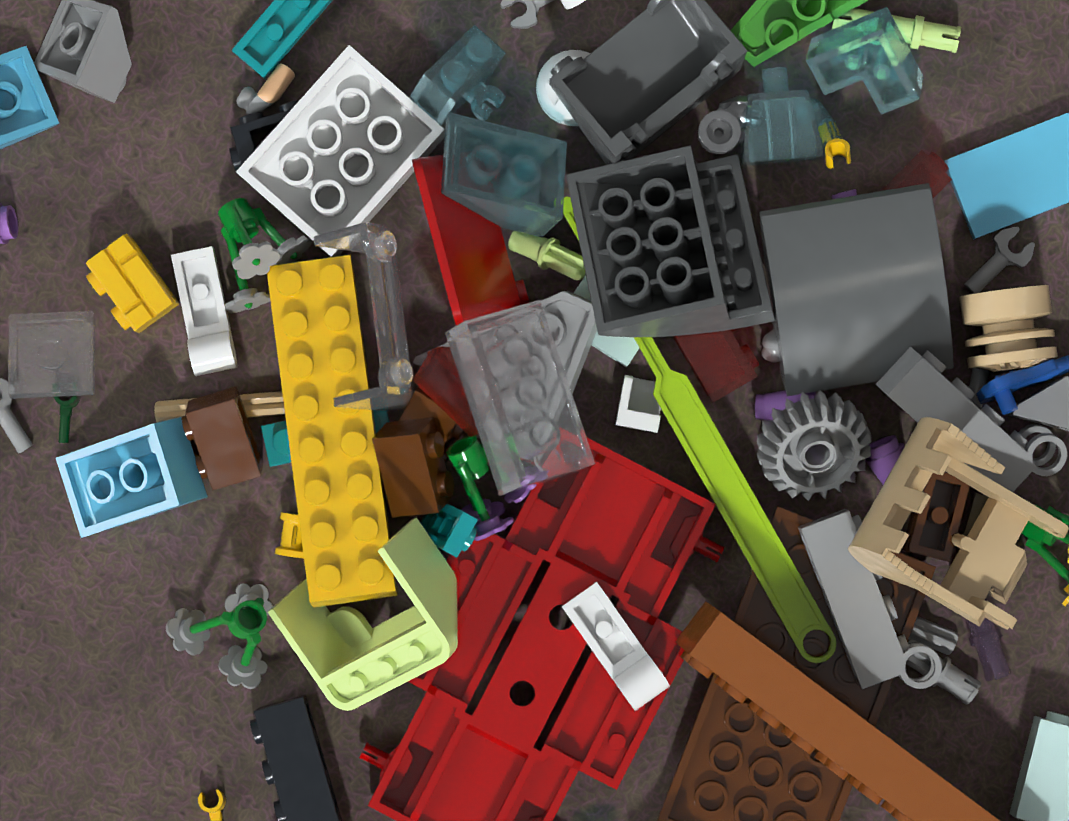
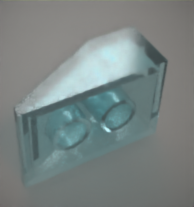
M449 112L446 115L441 193L502 228L543 237L563 218L567 142Z

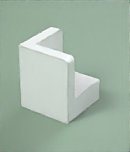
M624 375L615 422L616 426L658 433L661 408L653 396L655 381Z

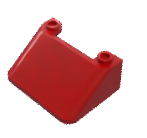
M475 151L412 159L450 307L458 331L490 324L522 310V305L529 304V299L523 279L515 281L489 185V183L497 182L491 157L482 159L481 152Z

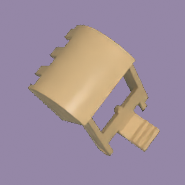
M923 417L919 420L851 541L848 550L870 572L919 590L979 627L984 618H987L1004 629H1013L1017 619L992 603L985 601V598L990 591L994 599L1003 604H1006L1027 566L1025 550L1015 544L1028 521L1059 538H1065L1069 527L1062 521L966 465L976 466L1002 475L1006 468L979 447L977 443L973 442L971 438L967 437L959 428L949 422ZM946 471L989 498L967 536L961 534H954L952 536L953 545L959 547L960 550L939 585L909 567L908 564L901 561L892 552L899 554L909 536L906 532L901 531L911 511L921 514L929 501L930 496L922 491L932 473L943 475Z

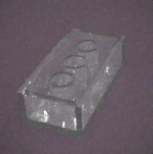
M540 300L466 320L445 332L499 496L573 474L595 464Z

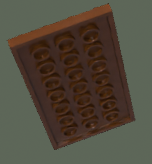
M776 506L770 523L836 638L835 652L825 662L813 663L806 660L798 651L753 570L733 621L875 727L894 678L865 689H861L857 685L798 530V526L814 520ZM892 552L901 561L908 564L909 567L930 580L932 579L936 566L902 553ZM883 577L876 582L882 597L889 594L898 618L891 621L897 636L904 634L908 642L925 594L915 588ZM821 630L808 632L803 639L804 650L813 657L824 655L830 647L828 635ZM713 672L656 821H839L853 786L847 782L852 775L848 774L845 780L840 778L814 757L819 750L815 748L811 755L781 732L785 727L784 724L781 723L777 729L773 728L747 707L751 702L749 698L741 704L714 683L718 675Z

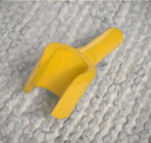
M216 789L219 802L214 808L206 806L204 792H201L198 797V804L203 811L209 813L210 821H222L223 819L221 810L226 804V798L219 789Z

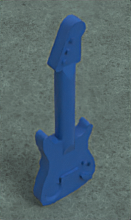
M1069 355L1058 359H1051L1027 369L1011 370L1008 374L1002 376L996 375L995 379L984 385L976 393L979 403L984 404L996 400L1002 415L1017 410L1018 406L1012 393L1069 373Z

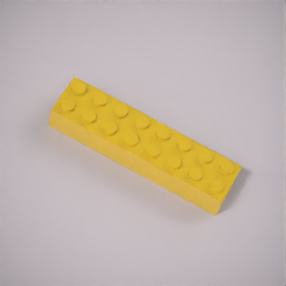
M351 255L270 266L267 278L310 604L314 608L398 596L396 578L378 553V550L390 540L382 476L372 438L376 435Z

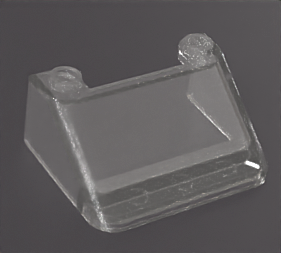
M364 222L314 236L315 246L366 253L380 363L378 373L379 387L333 398L334 407L395 412L404 411L415 392L400 267L396 253L397 243L394 235L381 224Z

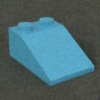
M27 46L0 55V149H3L59 124Z
M181 417L153 423L56 458L81 538L208 497L197 469L191 443L185 435Z

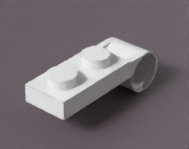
M210 246L172 254L171 258L188 335V351L194 375L200 376L237 368L236 352L228 313L225 309L226 303L214 247Z
M597 582L561 606L635 711L670 687L664 675L644 650Z

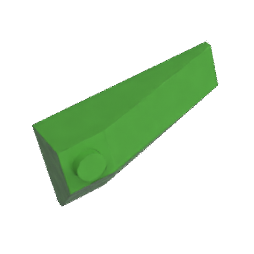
M756 0L730 31L746 48L745 60L755 67L868 0Z

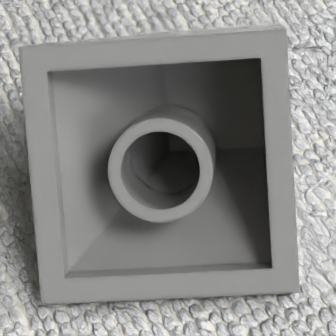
M61 0L34 61L37 71L91 95L115 103L119 93L126 84L127 74L132 65L118 10L93 0Z

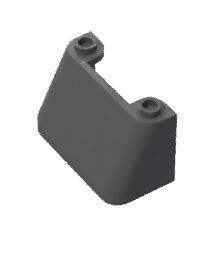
M651 0L646 10L586 58L578 57L573 60L570 56H567L557 63L550 71L553 76L549 80V85L599 156L609 165L633 159L721 88L741 69L747 50L705 0Z

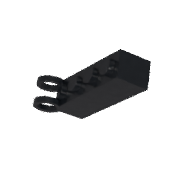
M306 694L257 708L254 711L256 719L250 720V726L256 744L263 743L267 759L262 761V768L267 784H275L279 800L274 801L273 804L277 820L343 821Z

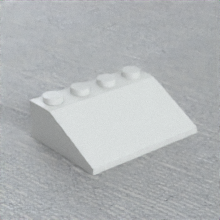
M348 45L241 165L236 173L330 257H338L414 172L412 159L428 157L445 138L446 132L443 127Z

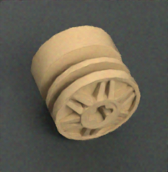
M1049 285L995 290L959 297L962 323L969 326H982L983 335L965 341V347L985 346L986 355L968 357V368H980L992 372L1033 367L1050 358L1058 357L1057 347L1037 348L1036 339L1055 336L1054 329L1034 328L1033 320L1052 313Z

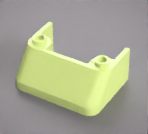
M417 517L408 522L378 550V553L415 606L372 628L364 615L352 607H341L333 612H330L326 606L313 608L309 601L307 579H305L268 611L272 620L327 699L339 709L353 710L443 664L457 649V578Z

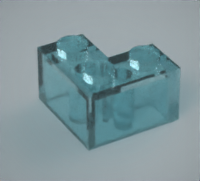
M888 7L811 38L806 62L824 95L863 80L881 115L920 99L924 76Z

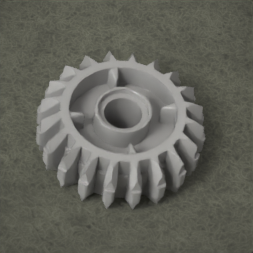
M820 390L813 399H809L808 395L802 392L801 401L793 403L786 398V408L784 410L772 408L771 416L773 420L762 421L763 433L757 435V445L759 447L757 449V458L760 465H762L764 476L773 482L778 491L786 489L792 498L802 492L803 497L808 501L814 493L819 492L826 499L827 490L835 488L842 493V483L844 481L855 483L856 474L854 471H866L864 459L871 457V447L869 445L871 433L866 426L867 422L863 414L856 410L855 405L850 400L843 402L836 393L827 399L826 395Z

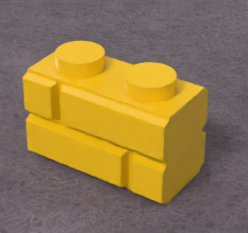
M127 233L86 262V265L92 271L86 275V278L100 296L106 292L116 305L110 311L124 330L132 327L135 332L140 333L180 304L135 240Z

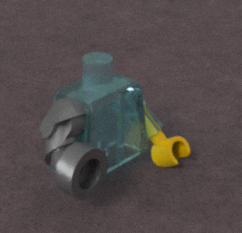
M786 67L763 69L764 93L749 94L748 96L739 95L723 101L719 104V108L716 111L710 112L702 119L698 128V139L702 147L714 154H724L732 150L738 143L741 128H743L741 166L821 160L824 156V150L826 166L829 169L834 168V156H843L846 158L847 164L851 163L850 145L842 139L835 120L818 99L810 97L808 90L789 91Z

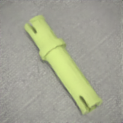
M854 8L840 16L850 20L836 18L832 24V31L838 30L909 43V48L918 49L920 45L952 51V53L957 52L959 40L947 39L942 36L958 39L961 34V26L956 27L924 21V16L916 15L915 19L858 8Z

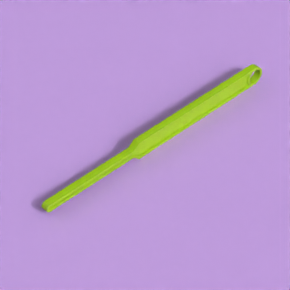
M564 197L561 199L559 207L579 241L571 198ZM633 337L656 377L653 396L798 651L810 662L821 663L827 661L835 652L836 638L687 375L670 370L652 337ZM812 630L824 631L830 639L828 651L819 657L810 656L803 647L804 637Z

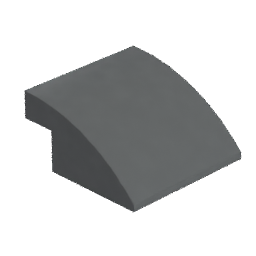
M690 145L566 175L598 335L611 337L683 336L719 332L775 321L738 154L696 164Z
M929 183L759 212L766 282L775 318L772 324L778 342L781 377L787 396L799 395L802 392L810 393L879 381L910 346L921 356L928 350L946 366L945 370L954 368L946 280Z

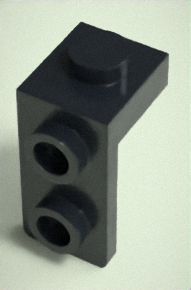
M299 100L279 106L280 113L267 117L263 116V112L242 116L238 119L240 125L230 127L236 145L229 148L235 171L257 149L253 135L274 129Z

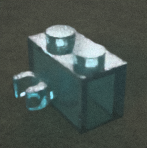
M474 25L423 74L409 98L440 126L466 101L471 104L473 114L478 119L486 121L493 110L485 104L484 100L491 102L498 109L506 98L504 93L497 87L484 84L493 74L506 52Z

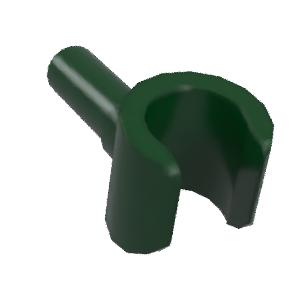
M60 383L56 384L53 389V397L60 406L59 443H69L72 408L78 405L81 398L75 384L73 386V397L68 401L60 400Z

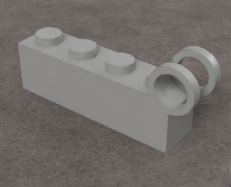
M910 346L876 383L884 393L916 422H919L923 417H930L952 423L959 428L967 437L971 438L973 442L977 443L979 447L1006 468L1002 475L976 466L966 465L1011 492H1014L1031 472L1040 476H1050L1061 470L1066 462L1067 448L1064 442L1043 425H1027L1019 432L1014 430L1010 436L1000 428V425L1005 420L987 404L979 409L970 400L976 394L958 377L952 383L941 374L946 369V366L928 350L921 356ZM1032 433H1041L1034 436L1029 442L1025 439L1028 435ZM1043 442H1048L1044 454L1038 458H1033L1035 448ZM1057 445L1058 457L1056 461L1045 468L1037 467L1047 463L1053 457Z
M843 509L798 526L857 685L861 689H865L896 676H899L907 685L917 689L928 688L936 683L942 671V664L938 654L925 644L919 642L908 643L904 634L896 635L891 622L898 618L889 594L882 597L876 582L883 577L866 569L848 550L851 541L862 524L859 515L851 517L850 511ZM918 652L926 653L930 660L928 672L920 678L908 677L905 669L908 658Z

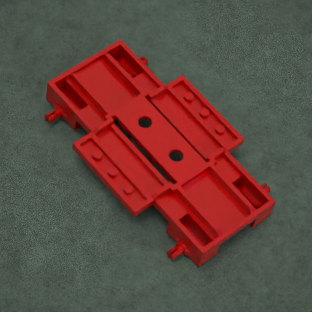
M564 426L556 443L552 446L545 464L541 465L543 471L538 477L539 483L530 491L506 539L494 533V535L485 539L474 540L465 552L461 550L457 558L451 554L446 561L457 578V649L443 664L408 681L427 692L400 744L388 754L370 745L368 742L363 749L365 751H362L359 759H363L382 769L379 785L368 806L396 821H553L578 771L617 790L670 687L635 711L594 652L591 651L542 748L534 747L587 644L573 623L567 629L562 630L552 626L549 621L550 611L557 605L566 604L597 582L609 600L612 595L618 598L614 607L671 686L684 661L680 657L684 649L675 642L683 631L659 619L658 616L684 565L694 551L715 561V563L718 562L720 556L707 550L706 547L721 554L725 547L703 537L704 527L716 504ZM518 455L515 456V459H518L532 467L537 465L536 463H533ZM544 559L551 564L472 715L465 710ZM518 681L529 682L535 689L534 699L527 705H517L510 697V689Z

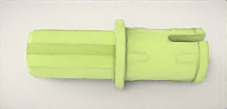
M522 225L520 228H515L508 243L511 251L536 261L538 267L543 270L551 268L574 280H582L586 272L582 255L561 246L558 239L554 237L547 239Z

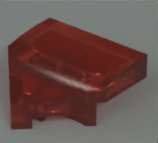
M444 346L433 348L427 352L428 356L414 376L413 381L470 437L481 434L495 408L496 401L488 376L476 349Z

